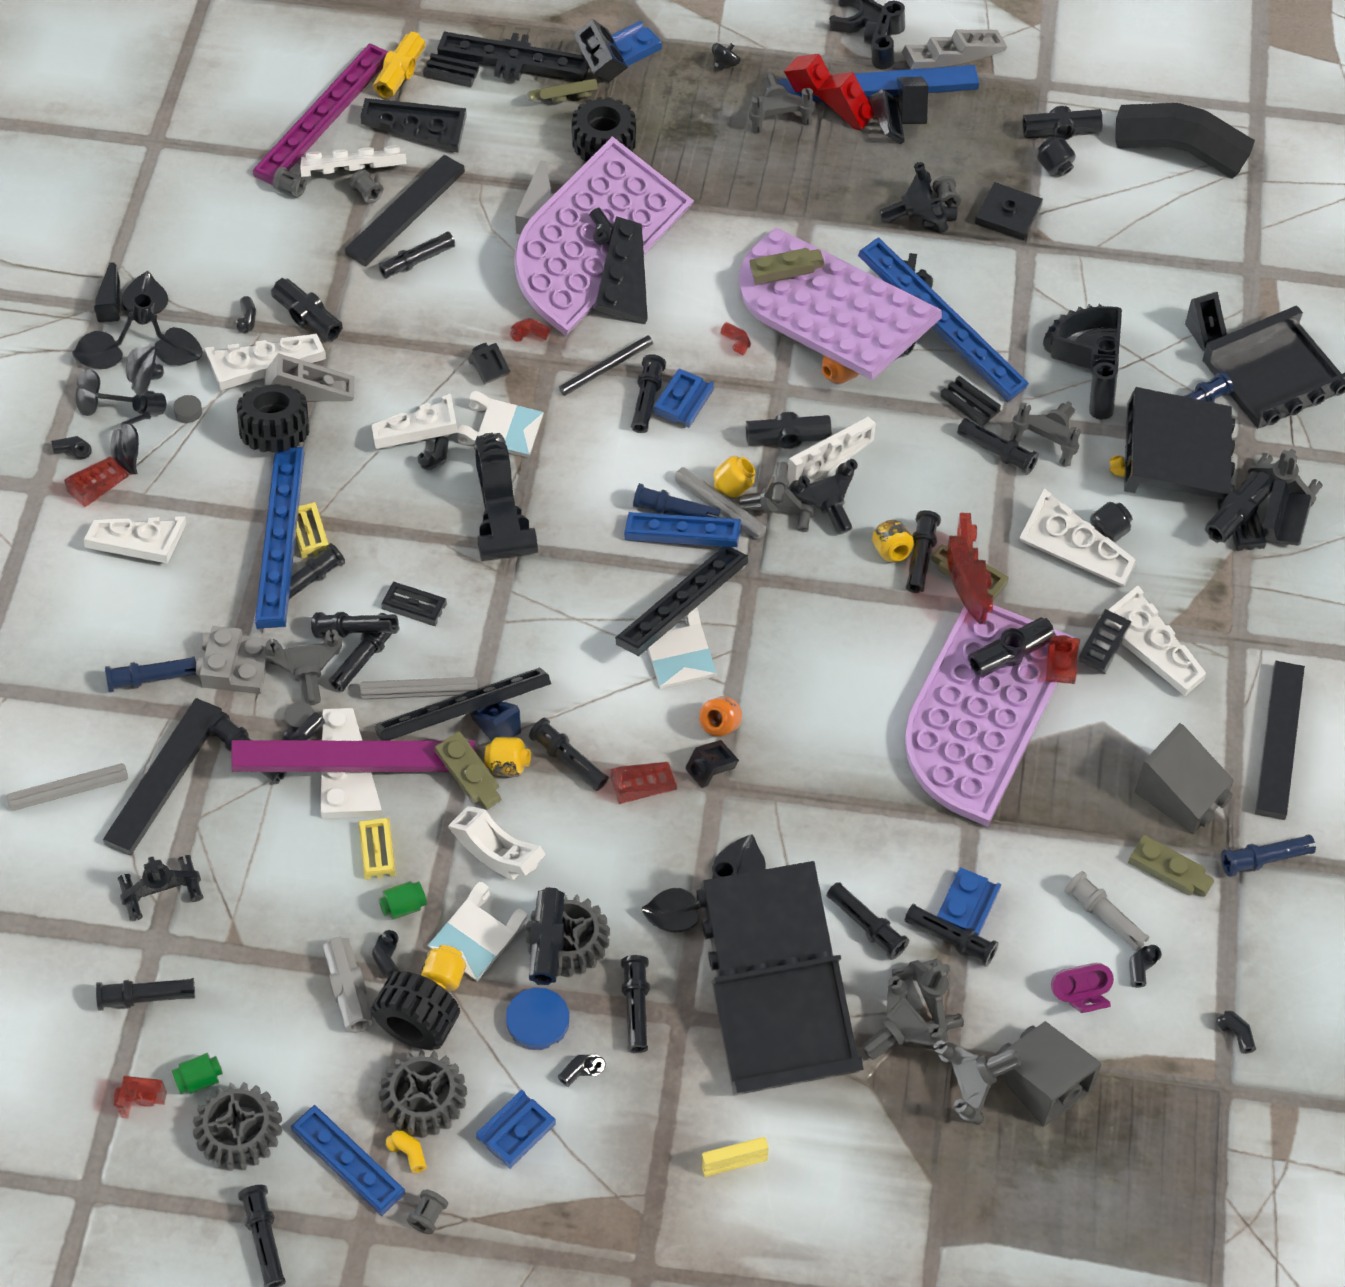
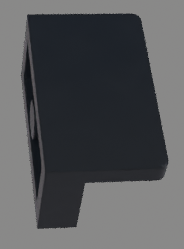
M1275 479L1262 529L1266 542L1299 546L1302 541L1312 497L1308 494L1289 493L1286 480Z

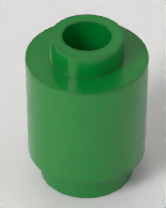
M408 881L383 890V897L378 899L383 915H390L392 920L420 911L422 906L427 905L425 893L419 881L415 883Z
M208 1052L179 1063V1067L172 1070L180 1094L186 1092L192 1094L219 1083L218 1076L223 1074L217 1056L210 1058Z

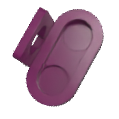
M1098 962L1057 972L1052 978L1051 990L1055 997L1061 1001L1069 1002V1005L1080 1013L1091 1012L1111 1007L1110 1001L1103 997L1102 994L1107 993L1111 989L1114 976L1106 965Z

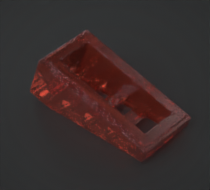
M110 456L72 474L64 482L67 492L80 504L87 507L129 476V472ZM112 467L116 473L111 474L107 469ZM104 474L106 478L102 479L99 475Z
M669 762L621 766L611 769V782L619 804L677 790V784ZM663 772L666 782H660L657 773ZM652 775L654 783L649 784L646 776ZM640 778L642 784L637 785L636 779ZM629 781L631 786H626L624 782Z

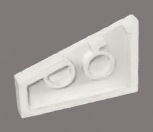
M451 393L442 397L443 402L432 406L427 402L420 405L419 410L410 415L399 413L372 424L376 449L383 447L391 448L399 444L416 443L424 439L439 436L447 437L450 434L459 433Z
M186 516L175 517V521H160L159 517L148 518V522H132L129 518L94 520L84 538L85 548L168 564L186 526Z

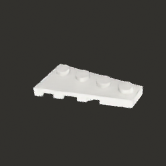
M396 145L386 146L384 151H374V148L368 147L358 149V153H348V150L344 149L334 150L332 155H322V152L317 151L308 152L306 157H301V177L311 176V170H318L322 174L334 173V171L339 170L338 167L343 166L345 170L354 171L365 168V164L370 163L371 168L407 164L405 149H400V146Z
M317 334L281 338L280 343H270L267 340L255 341L256 346L248 347L231 344L228 345V349L216 351L214 347L204 348L208 362L221 390L264 378L265 371L278 353L309 363L326 359L325 350Z
M866 417L789 458L787 474L789 485L794 480L802 478V476L808 477L810 484L821 480L840 464L874 441L876 423L871 418Z
M1045 488L1019 538L1021 542L1123 588L1136 564L1134 557L1108 537L1099 533L1094 526L1081 519L1072 509L1054 498Z
M1136 586L1109 609V611L1132 621L1121 644L1186 696L1205 679L1206 672L1186 646L1178 642L1173 629L1169 625L1166 626L1158 616L1159 611L1152 603L1149 604L1143 596L1144 592L1142 589ZM1108 619L1105 623L1118 631L1122 627Z
M353 708L323 709L325 723L323 724L322 740L362 741ZM322 772V819L383 817L372 773Z

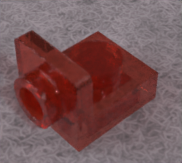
M1066 635L1050 637L1047 649L1045 681L1075 684L1080 639L1071 638Z
M123 1076L122 1085L116 1088L114 1094V1106L118 1108L121 1118H129L132 1101L145 1107H151L154 1104L164 1105L167 1091L163 1080Z

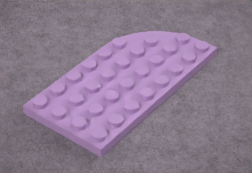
M612 136L530 218L523 228L517 243L514 260L516 277L522 293L541 317L567 336L595 306L609 242L604 245L594 242L593 233L596 224L589 216L590 212L600 207L612 226L616 216L641 223L645 255L692 206L694 200Z
M777 227L750 250L740 269L739 284L741 296L745 306L754 317L765 325L870 380L876 378L942 318L941 309L821 249L819 250L822 252L825 264L823 267L815 269L813 273L755 285L750 269V259L808 248L810 251L819 249Z
M969 596L912 706L906 725L905 751L916 780L934 800L950 811L988 827L1077 645L1078 638L1054 629L1056 634L1055 640L1025 655L1020 664L1004 666L981 678L976 676L971 670L968 655L999 639L1002 632L1006 629H1019L1033 620Z

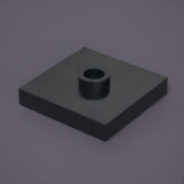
M994 182L976 216L975 224L1024 240L1042 206L1043 198Z

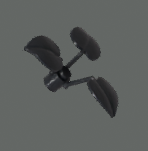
M149 271L144 272L133 280L123 293L122 304L130 313H128V319L118 340L114 341L113 336L107 332L93 331L83 336L72 352L73 357L78 362L90 368L107 369L117 365L123 358V352L118 346L122 344L132 321L135 320L136 323L141 325L152 322L156 335L160 339L154 346L158 347L156 356L166 364H187L199 360L203 353L197 339L188 331L177 327L169 328L165 335L160 331L157 315L155 314L160 313L167 307L168 295Z
M137 347L128 355L126 376L128 381L132 383L131 389L137 394L134 397L99 393L101 380L99 375L93 370H82L77 377L76 404L81 414L85 416L93 415L97 410L98 398L132 402L134 411L142 414L122 422L121 429L114 430L111 436L110 451L112 459L122 471L129 474H138L136 462L139 437L137 429L132 424L144 419H150L151 415L164 414L167 406L166 397L163 393L148 391L158 347Z
M753 834L733 842L717 855L712 866V879L766 869L765 858ZM670 888L660 892L648 904L643 906L642 913L654 926L664 931L677 933L687 931L697 925L699 917L696 910L700 908L698 902L695 903L694 896L689 891L682 888Z

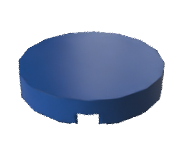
M531 988L520 992L510 1002L506 1013V1026L508 1032L518 1045L527 1049L543 1050L564 1038L569 1029V1010L565 1000L558 993L547 988Z

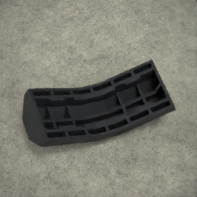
M1181 103L1121 105L1116 117L1115 141L1117 148L1172 147L1189 152L1231 179L1240 172L1250 156L1255 142L1254 139L1210 112Z

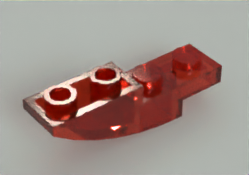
M959 513L957 536H949L946 552L948 568L955 590L962 603L979 624H985L987 613H992L993 596L988 595L987 589H991V572L986 571V560H978V548H973V542H976L977 525L972 524L971 513Z

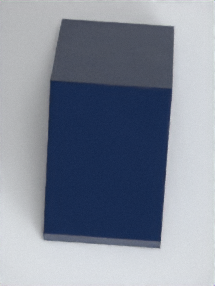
M502 701L470 714L474 722L491 742L496 737H515L521 733L520 709L518 705Z

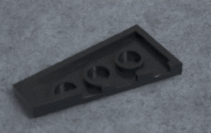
M365 98L360 118L361 124L458 153L467 113L466 108Z
M616 216L594 310L646 324L648 315L642 224Z

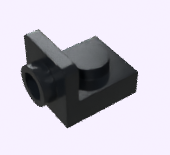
M482 343L472 349L473 352L469 356L468 361L470 364L474 363L484 385L509 375L510 369L497 343L489 346L487 343Z
M722 740L695 747L685 769L698 785L704 788L709 785L713 775L735 769L739 759Z

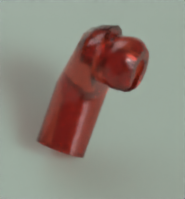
M527 318L512 325L510 337L514 341L519 342L524 337L534 334L546 341L552 328L533 318Z
M728 322L724 323L720 333L736 341L732 347L733 351L745 355L747 349L751 347L748 334Z

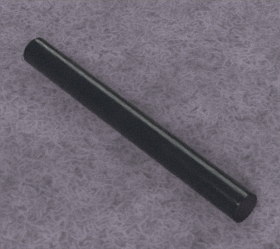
M649 335L643 337L559 386L560 392L565 396L653 345L652 338Z

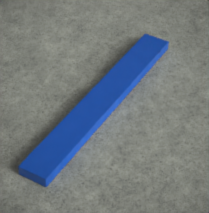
M975 65L855 73L866 97H870L882 89L891 95H898L897 77L923 76L928 84V93L975 90L979 88V79ZM787 78L778 79L779 84L784 86L787 92L802 97V92H795ZM812 94V101H823L818 96Z
M879 237L859 251L858 256L883 281L941 309L942 318L931 328L1007 402L1027 388L1029 383Z
M292 447L290 450L278 451L274 454L255 616L257 629L286 627L305 455L303 447Z

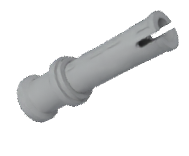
M1084 871L1076 874L1067 884L1064 892L1075 896L1084 905L1086 912H1094L1135 951L1141 949L1144 946L1143 942H1147L1149 936L1107 899L1106 891L1102 888L1098 889L1086 878L1087 874Z

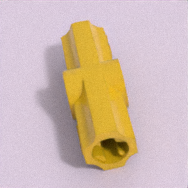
M411 31L409 34H405L396 50L387 53L383 70L373 83L374 91L380 97L388 99L394 96L404 79L409 80L412 77L416 61L426 47L425 40L418 33Z

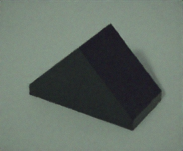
M923 76L897 77L902 124H927L928 84Z
M1212 292L1191 299L1185 321L1186 327L1204 352L1208 342L1227 335L1218 292Z

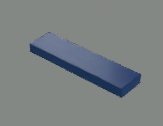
M629 512L624 537L625 540L738 548L741 519Z
M315 1104L290 1126L291 1131L379 1215L383 1216L406 1194L405 1189Z

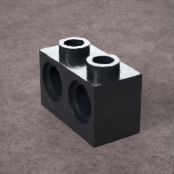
M592 19L573 34L593 74L609 83L628 68L609 30Z

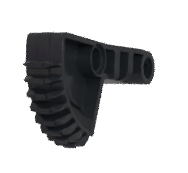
M1099 303L1097 307H1092L1088 304L1086 309L1078 306L1076 312L1069 310L1067 315H1061L1059 320H1054L1053 325L1049 326L1047 333H1045L1043 346L1044 350L1050 353L1053 359L1092 370L1089 413L1092 417L1103 420L1110 418L1114 413L1122 309L1113 306H1102ZM1093 329L1081 334L1075 341L1067 339L1075 333Z
M493 432L477 436L474 443L475 461L485 507L483 522L479 528L480 536H477L481 561L538 553L535 528H529V520L526 516L522 515V510L519 506H515L510 458L504 437L501 433Z

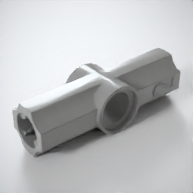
M341 936L332 938L323 945V952L330 971L329 980L335 1002L339 1003L346 1032L359 1033L373 1025L372 1014L365 996L367 992L360 966L357 967L349 938H342Z

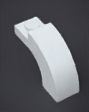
M467 806L448 825L455 837L479 861L496 873L512 880L519 874L526 876L535 870L540 860L546 855L540 845L517 840L503 831L485 809Z

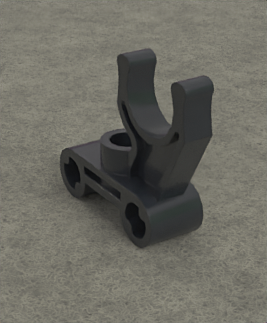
M838 0L839 6H851L859 10V12L848 18H841L835 15L830 16V30L853 33L865 28L864 43L871 44L873 66L879 69L890 68L894 64V40L891 36L900 34L905 30L904 4L900 1H889L883 6L874 0Z

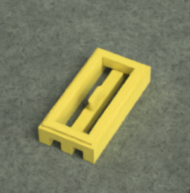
M316 502L301 505L298 509V514H301L310 544L305 546L297 521L296 540L302 559L308 558L307 554L313 553V556L319 555L318 551L326 550V545H328ZM307 511H312L321 543L316 544Z
M389 818L358 821L365 880L371 879V876L376 875L377 878H384L383 874H389L390 877L396 876ZM378 826H384L388 859L387 866H382ZM372 827L376 867L370 868L366 836V828Z
M766 1137L703 1152L701 1168L704 1177L767 1161L769 1147Z

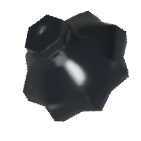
M717 42L714 43L712 46V53L714 55L713 65L720 70L738 65L741 58L732 52L735 45L730 43L726 48Z

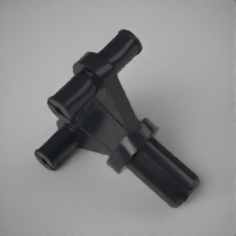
M917 162L914 165L916 175L907 193L901 196L902 201L879 211L881 219L884 223H887L905 215H908L909 218L919 217L936 223L938 231L945 232L949 228L946 221L948 218L947 210L942 207L939 198L932 199L930 195L932 193L930 186L932 181L931 175L926 171L923 162Z
M850 459L846 463L840 464L834 476L811 484L808 477L802 476V478L794 480L789 485L788 489L798 500L820 508L823 514L828 513L838 534L847 533L852 529V524L842 505L845 504L844 497L853 478L854 470L858 467L856 460Z
M185 855L187 864H185L183 856L178 858L181 870H169L161 860H155L154 856L149 857L148 863L143 865L142 879L135 885L132 883L130 874H124L126 883L122 875L117 878L122 891L120 895L121 904L126 906L130 921H136L134 912H136L138 920L142 919L143 915L138 903L142 897L183 885L187 886L191 902H197L194 893L197 894L199 901L204 898L199 885L201 881L200 873L194 869L190 855Z

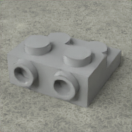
M212 626L210 634L205 633L203 636L202 649L206 651L204 658H198L196 664V675L200 676L202 687L261 694L269 662L265 656V647L270 638L243 636L242 630L238 628Z

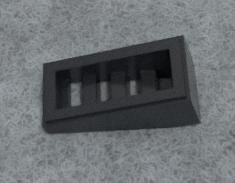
M882 89L868 98L884 134L902 144L905 142L899 100Z
M115 262L109 263L95 299L94 310L98 322H114L120 319V276Z
M1105 609L1078 657L1079 662L1106 674L1132 621ZM1107 619L1121 625V629L1118 631L1106 625ZM1101 631H1107L1115 635L1116 638L1113 641L1101 635ZM1096 640L1110 645L1109 650L1096 645ZM1091 650L1105 655L1104 659L1101 660L1091 655Z

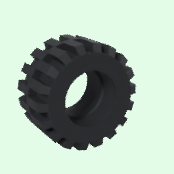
M597 97L596 100L589 99L586 101V104H580L578 110L574 111L572 118V146L575 148L577 156L581 155L582 160L588 161L612 136L633 152V149H635L636 119L634 111H631V107L628 104L623 105V101H615L610 97H607V99Z
M281 384L262 385V387L252 388V391L245 392L243 397L239 398L237 404L239 436L245 445H249L251 449L272 453L287 451L292 447L299 446V443L304 442L306 436L309 435L307 401L305 395L301 394L298 389H292L291 386L287 385L281 386Z
M395 971L389 975L371 1006V1014L378 1025L398 1041L415 1048L433 1051L434 1049H440L459 1017L460 1008L453 996L431 979L408 971Z

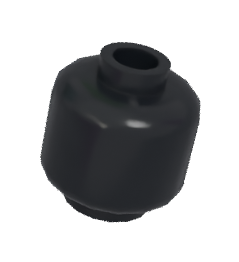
M1053 136L1039 146L1037 159L1048 174L1054 176L1060 173L1061 176H1064L1074 168L1072 163L1076 158V153L1064 138H1055Z
M1107 502L1090 516L1091 525L1114 543L1131 530L1132 515L1120 502L1117 504Z

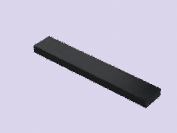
M443 155L345 248V255L365 267L370 264L465 172L464 165Z
M722 547L617 635L615 637L616 645L639 657L748 564V555L732 547Z
M1275 660L1273 666L1255 814L1282 820H1285L1287 816L1305 669L1303 665Z
M539 667L377 723L374 726L375 731L381 741H390L551 684L549 674Z
M195 698L103 838L104 845L130 856L133 854L210 735L207 732L208 725L216 715L222 712V708Z

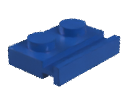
M642 21L611 35L627 66L662 49V41L648 27L645 28Z
M678 369L654 405V414L676 423L682 422L686 424V427L690 428L714 391V382L707 383L699 376Z
M960 867L937 916L963 930L972 928L975 930V934L980 935L998 896L1001 884L989 882L988 878Z
M521 1089L476 1133V1139L485 1144L490 1152L511 1169L556 1125V1119L534 1099H530Z

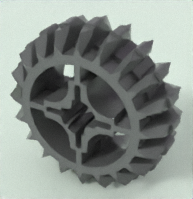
M565 894L563 913L565 933L563 950L559 951L558 976H560L563 970H568L569 975L572 977L574 969H579L584 974L586 972V964L595 968L597 958L603 959L605 949L610 944L608 938L610 936V927L607 925L606 915L601 914L599 905L591 907L589 898L580 902L578 894L573 897V900H568ZM535 911L531 913L532 921H535ZM528 921L526 924V931L528 932L525 934L526 943L529 944L528 952L530 955L532 950L530 949L532 921ZM593 934L591 940L584 947L579 948L580 942Z
M421 1049L418 1054L419 1057L413 1058V1055L408 1052L406 1062L396 1058V1069L387 1067L386 1076L388 1078L381 1079L380 1085L382 1090L379 1092V1100L382 1101V1112L388 1113L387 1121L390 1124L396 1122L397 1130L402 1131L408 1127V1134L410 1136H413L416 1130H421V1135L425 1138L428 1134L427 1130L433 1129L434 1133L438 1135L440 1133V1125L450 1129L452 1126L450 1118L459 1120L461 1116L459 1109H463L466 1106V1100L463 1097L467 1095V1087L463 1085L465 1083L464 1075L462 1073L458 1074V1065L456 1063L449 1065L450 1060L447 1055L438 1060V1054L435 1050L431 1053L430 1057H425V1052ZM407 1082L409 1090L404 1094V1099L398 1101V1091ZM447 1085L450 1089L449 1094L440 1105L437 1096L442 1093V1088Z
M230 1082L228 1091L223 1092L221 1088L217 1087V1096L215 1098L206 1094L205 1101L207 1105H198L197 1111L199 1116H195L193 1119L194 1126L197 1127L193 1129L194 1139L198 1140L196 1142L198 1150L204 1151L203 1154L206 1160L214 1159L215 1165L218 1167L227 1162V1167L231 1171L236 1163H240L241 1168L246 1170L248 1161L252 1160L255 1165H258L260 1163L259 1155L269 1158L271 1153L268 1147H277L278 1139L276 1136L282 1134V1127L279 1125L282 1122L281 1113L277 1112L279 1110L277 1102L271 1101V1095L267 1091L261 1094L260 1087L257 1085L249 1091L248 1085L245 1082L241 1084L240 1089H235L234 1084ZM240 1107H248L256 1110L259 1113L255 1114L254 1111L246 1112L243 1111ZM228 1110L226 1115H224L221 1118H218L221 1114ZM237 1116H238V1119H239V1122H240V1127H239V1133H240V1135H239V1136L237 1135V1132H236V1129H235V1125L237 1124V1123H236V1117H237ZM257 1134L256 1137L247 1142L252 1135ZM220 1138L221 1141L230 1140L235 1143V1146L223 1144L216 1139Z

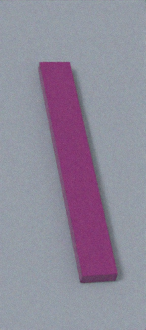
M369 43L253 169V176L273 185L274 175L279 167H286L289 171L380 72L388 51Z
M232 740L231 743L232 772H449L434 751L435 746L443 741ZM468 741L473 750L476 752L475 741Z

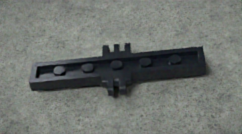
M444 31L437 48L438 55L496 66L494 77L500 78L502 71H504V79H510L513 72L515 81H520L523 71L584 81L590 67L584 55L533 47L528 42L529 35L523 34L521 41H518L519 33L514 32L511 39H505L504 42Z

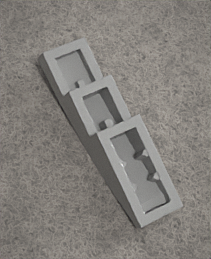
M955 29L952 37H930L927 45H905L902 54L910 69L937 68L982 59L1005 51L1007 45L998 30Z

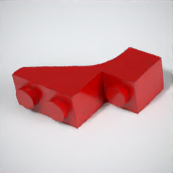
M820 54L797 56L784 70L795 92H802L804 88L806 92L807 88L812 89L814 95L821 98L856 130L863 129L875 115L853 72L830 74Z

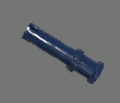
M1221 371L1215 374V378L1207 382L1198 383L1195 390L1184 395V397L1214 403L1216 398L1233 392V383L1229 376Z
M641 483L637 486L633 500V508L640 506L656 511V514L669 512L675 515L713 517L710 515L719 517L720 508L669 496L667 490H652L644 487V484Z
M195 656L140 666L135 662H130L129 666L117 668L105 666L108 691L111 693L114 692V689L130 686L136 689L142 686L141 683L191 675L196 676Z
M1310 834L1260 847L1252 843L1246 845L1245 849L1231 851L1230 849L1223 850L1221 862L1227 876L1232 877L1237 872L1248 869L1258 871L1263 867V864L1306 854H1314L1316 846L1310 847L1308 845L1315 843L1314 838Z

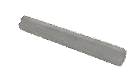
M681 467L675 473V481L709 506L720 508V514L728 519H741V529L752 537L760 539L765 534V524L691 471Z
M476 677L363 681L360 684V695L363 699L461 695L478 689V682Z
M120 763L12 792L7 795L8 806L11 811L119 783L128 779L126 766Z

